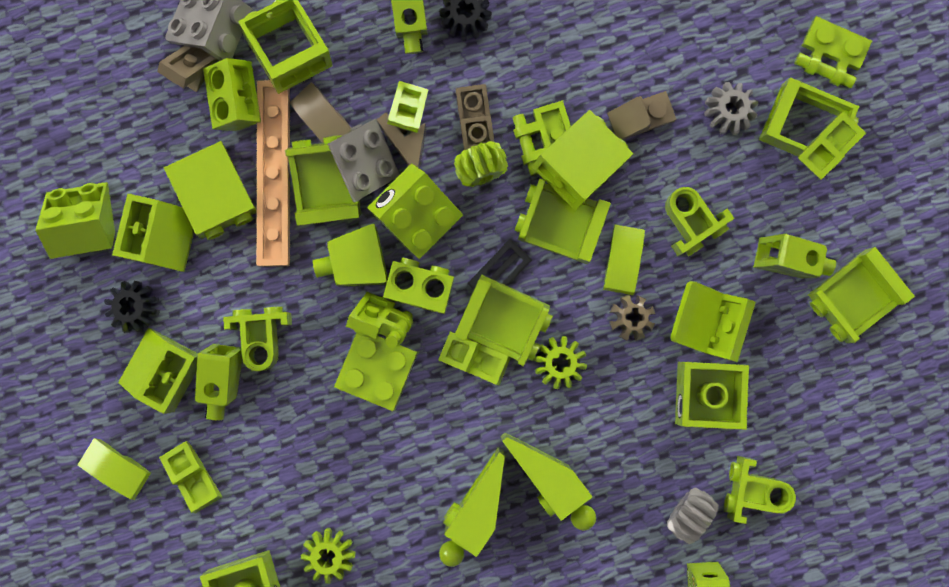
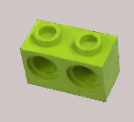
M226 58L203 68L212 129L238 131L261 122L252 61Z
M403 257L400 262L393 261L383 298L445 314L454 282V277L449 276L450 270L433 265L431 270L419 268L420 262ZM402 273H410L414 279L413 285L405 290L398 288L396 282L398 276ZM431 281H440L444 285L442 295L436 298L430 297L426 292L427 285Z

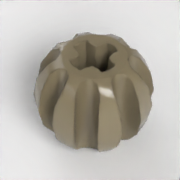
M626 295L620 298L623 308L613 304L610 313L616 314L618 319L617 321H609L612 330L621 326L622 331L618 337L627 341L630 333L633 332L635 341L645 338L643 328L652 332L655 323L650 322L648 317L649 315L656 314L653 306L647 310L644 308L643 305L647 299L637 295L635 303H632L630 295ZM632 310H634V315L639 316V321L634 322L633 326L630 320H626V314L632 313Z

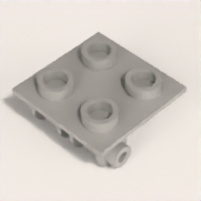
M373 119L364 125H356L350 128L351 132L328 143L353 202L367 196L400 175L377 119Z

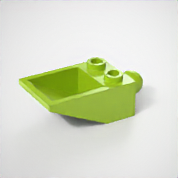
M507 433L501 436L502 442L541 493L537 498L550 517L556 514L562 521L571 514L573 526L582 531L589 530L595 525V511L592 507L583 505L592 498V495L568 464Z
M500 447L496 449L461 503L458 505L454 502L444 516L443 524L446 525L444 535L451 540L445 542L440 547L439 557L446 566L454 567L459 565L464 559V549L477 557L495 531L505 459L504 450Z

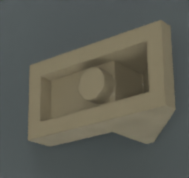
M183 46L160 61L157 72L172 83L182 88L187 86L197 92L205 81L203 68L216 63L218 60L201 48Z
M666 91L644 99L641 96L636 97L607 113L615 135L622 140L677 120Z
M387 112L377 118L380 128L409 166L412 163L420 169L427 130L426 124L424 123L419 126L418 133L412 131L404 137L403 134L407 132L406 129L387 124L389 118Z

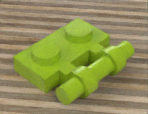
M816 16L812 20L801 45L811 50L812 53L810 57L799 53L794 64L805 68L804 72L810 75L816 73L830 79L829 83L835 86L841 84L851 89L856 81V77L846 73L847 67L856 71L861 68L872 40ZM825 56L836 61V67L834 68L821 62V57Z
M563 100L533 109L535 122L527 124L524 114L512 117L515 129H513L515 139L520 141L524 154L521 158L524 166H528L530 176L538 175L532 166L540 154L571 127ZM539 132L544 148L535 150L531 135Z
M366 292L349 315L345 327L353 329L357 334L364 337L376 339L378 334H382L386 337V345L390 348H395L404 341L406 333L411 329L413 315L409 311L402 312L394 309L395 303Z

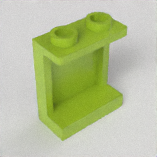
M588 110L540 154L532 168L576 211L634 153L628 148L624 140L618 138L606 126L602 118Z
M342 135L324 137V143L311 145V139L293 141L292 147L285 150V155L289 159L297 211L295 212L297 226L359 218L361 215L360 201H352L328 146V143Z
M222 141L163 167L195 234L201 239H215L225 233L223 229L233 224L236 227L245 225L252 221V215L257 213Z
M539 179L537 186L531 184L525 202L530 203L527 215L520 213L514 230L520 232L518 240L581 263L589 264L611 203L601 199L598 201L587 199L575 211L549 184L545 183V180Z
M876 247L865 249L808 294L812 300L810 306L813 311L820 317L825 316L832 325L829 328L832 335L838 341H845L846 343H856L860 340L859 335L897 305L906 304L915 297Z
M481 275L454 336L464 341L469 338L516 359L518 364L524 367L527 359L533 361L540 346L539 343L535 342L540 331L546 333L553 316L548 314L550 305Z

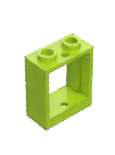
M275 0L273 4L259 11H253L238 21L246 41L278 94L333 66L328 48L298 0ZM296 19L311 47L272 66L257 38Z
M790 77L780 87L759 140L795 156H799L808 147L780 135L795 98L836 116L841 112H845L856 124L859 121L856 114L860 106Z

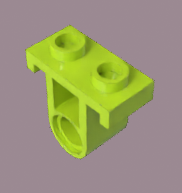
M690 187L676 189L665 202L667 215L687 242L684 244L682 240H679L671 245L677 256L686 253L688 257L704 247L701 242L710 235L713 239L721 236L729 230L727 223L735 219L727 208L716 215L719 219L717 221L699 193ZM678 197H683L688 201V212H682L677 208L676 199Z
M283 307L264 308V314L252 315V309L233 310V316L223 317L224 330H237L236 324L240 323L241 353L243 363L247 368L252 371H266L275 366L279 355L276 320H281V325L290 326L292 325L291 313L283 312ZM259 347L265 348L268 354L267 360L263 364L257 363L254 358V352Z
M737 456V461L731 463L729 470V480L733 481L731 494L727 493L725 496L724 512H728L727 518L733 522L747 524V517L742 515L743 507L772 513H786L794 507L796 502L794 489L789 484L775 478L748 474L749 467H756L757 460ZM775 488H780V500L776 503H771V491Z

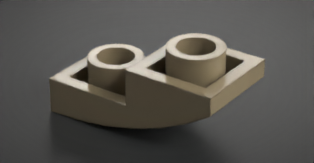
M312 82L289 102L322 143H324V137L343 136L351 132V126Z
M486 84L455 88L464 150L481 142H494Z

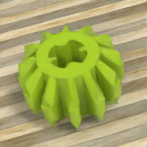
M492 141L487 143L481 142L476 146L463 150L461 154L455 157L456 175L463 186H481L505 174L508 167L507 156L500 143Z
M562 336L560 347H558L554 337L548 339L551 350L542 344L539 346V350L546 354L545 358L535 356L533 359L536 362H544V366L536 368L535 373L541 374L547 371L548 374L542 379L543 384L549 383L552 377H555L553 382L554 389H559L561 379H563L567 388H571L570 376L577 381L582 379V376L575 371L576 368L587 369V364L577 363V359L585 357L586 353L584 351L576 354L573 353L579 345L577 341L572 342L566 348L567 337ZM561 353L565 355L564 360H568V366L562 367L561 372L555 370L557 366H552V360L559 358Z
M331 528L325 529L324 538L320 532L315 531L312 534L314 542L306 540L303 544L308 552L301 554V560L310 561L304 567V571L310 572L314 569L316 571L313 576L314 581H318L323 574L325 583L330 584L333 575L340 581L344 578L343 570L351 571L353 565L348 560L355 558L356 552L352 550L345 551L353 542L351 539H347L343 543L339 541L343 536V531L339 530L335 538H332ZM324 549H327V553L330 550L334 552L335 556L332 559V563H329V559L327 561L322 559L321 556L325 552Z

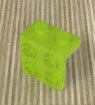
M689 281L686 284L675 323L673 324L671 341L711 356L738 362L756 302L747 298L723 294L700 283Z

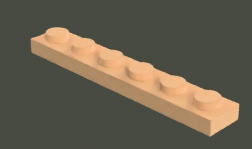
M270 80L257 81V100L261 122L257 123L256 266H290V165L288 156L286 157L285 150L290 148V88L278 94Z

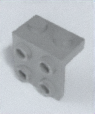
M180 0L174 17L168 25L165 39L171 44L201 48L219 61L233 58L243 33L238 21L251 13L252 8L242 0Z

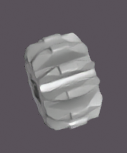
M725 82L722 89L715 87L712 90L713 97H708L705 100V104L710 108L704 112V116H714L715 119L709 125L713 128L718 123L721 124L720 134L724 135L729 129L732 135H737L740 132V128L747 130L751 127L749 120L757 118L758 114L752 109L758 106V101L749 100L753 90L749 89L745 93L742 92V83H738L733 89L730 82ZM729 103H732L731 107L735 105L737 108L734 114H731L732 110L728 112L726 109Z
M693 488L674 507L675 509L667 521V527L679 540L692 544L699 540L701 535L711 525V522L716 517L719 505L705 491Z

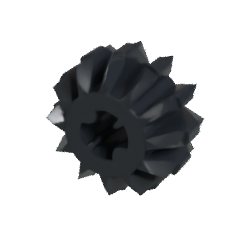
M443 0L445 7L439 9V15L445 19L441 24L443 29L451 28L449 33L452 38L460 31L462 41L467 40L468 32H471L472 37L477 39L479 38L478 29L487 31L488 24L486 21L492 17V12L486 10L490 4L489 0ZM465 9L467 13L471 12V17L466 18L464 14L460 15V11Z
M127 281L121 282L120 290L117 288L110 289L114 299H105L104 303L111 305L112 309L106 311L104 315L106 317H114L111 326L114 328L122 326L123 333H130L133 329L137 333H141L144 331V324L152 326L154 321L149 315H159L160 310L151 308V305L159 302L158 297H149L152 294L153 288L150 286L143 288L140 281H134L132 285ZM129 301L135 302L133 304L134 309H136L134 313L128 312L130 310Z

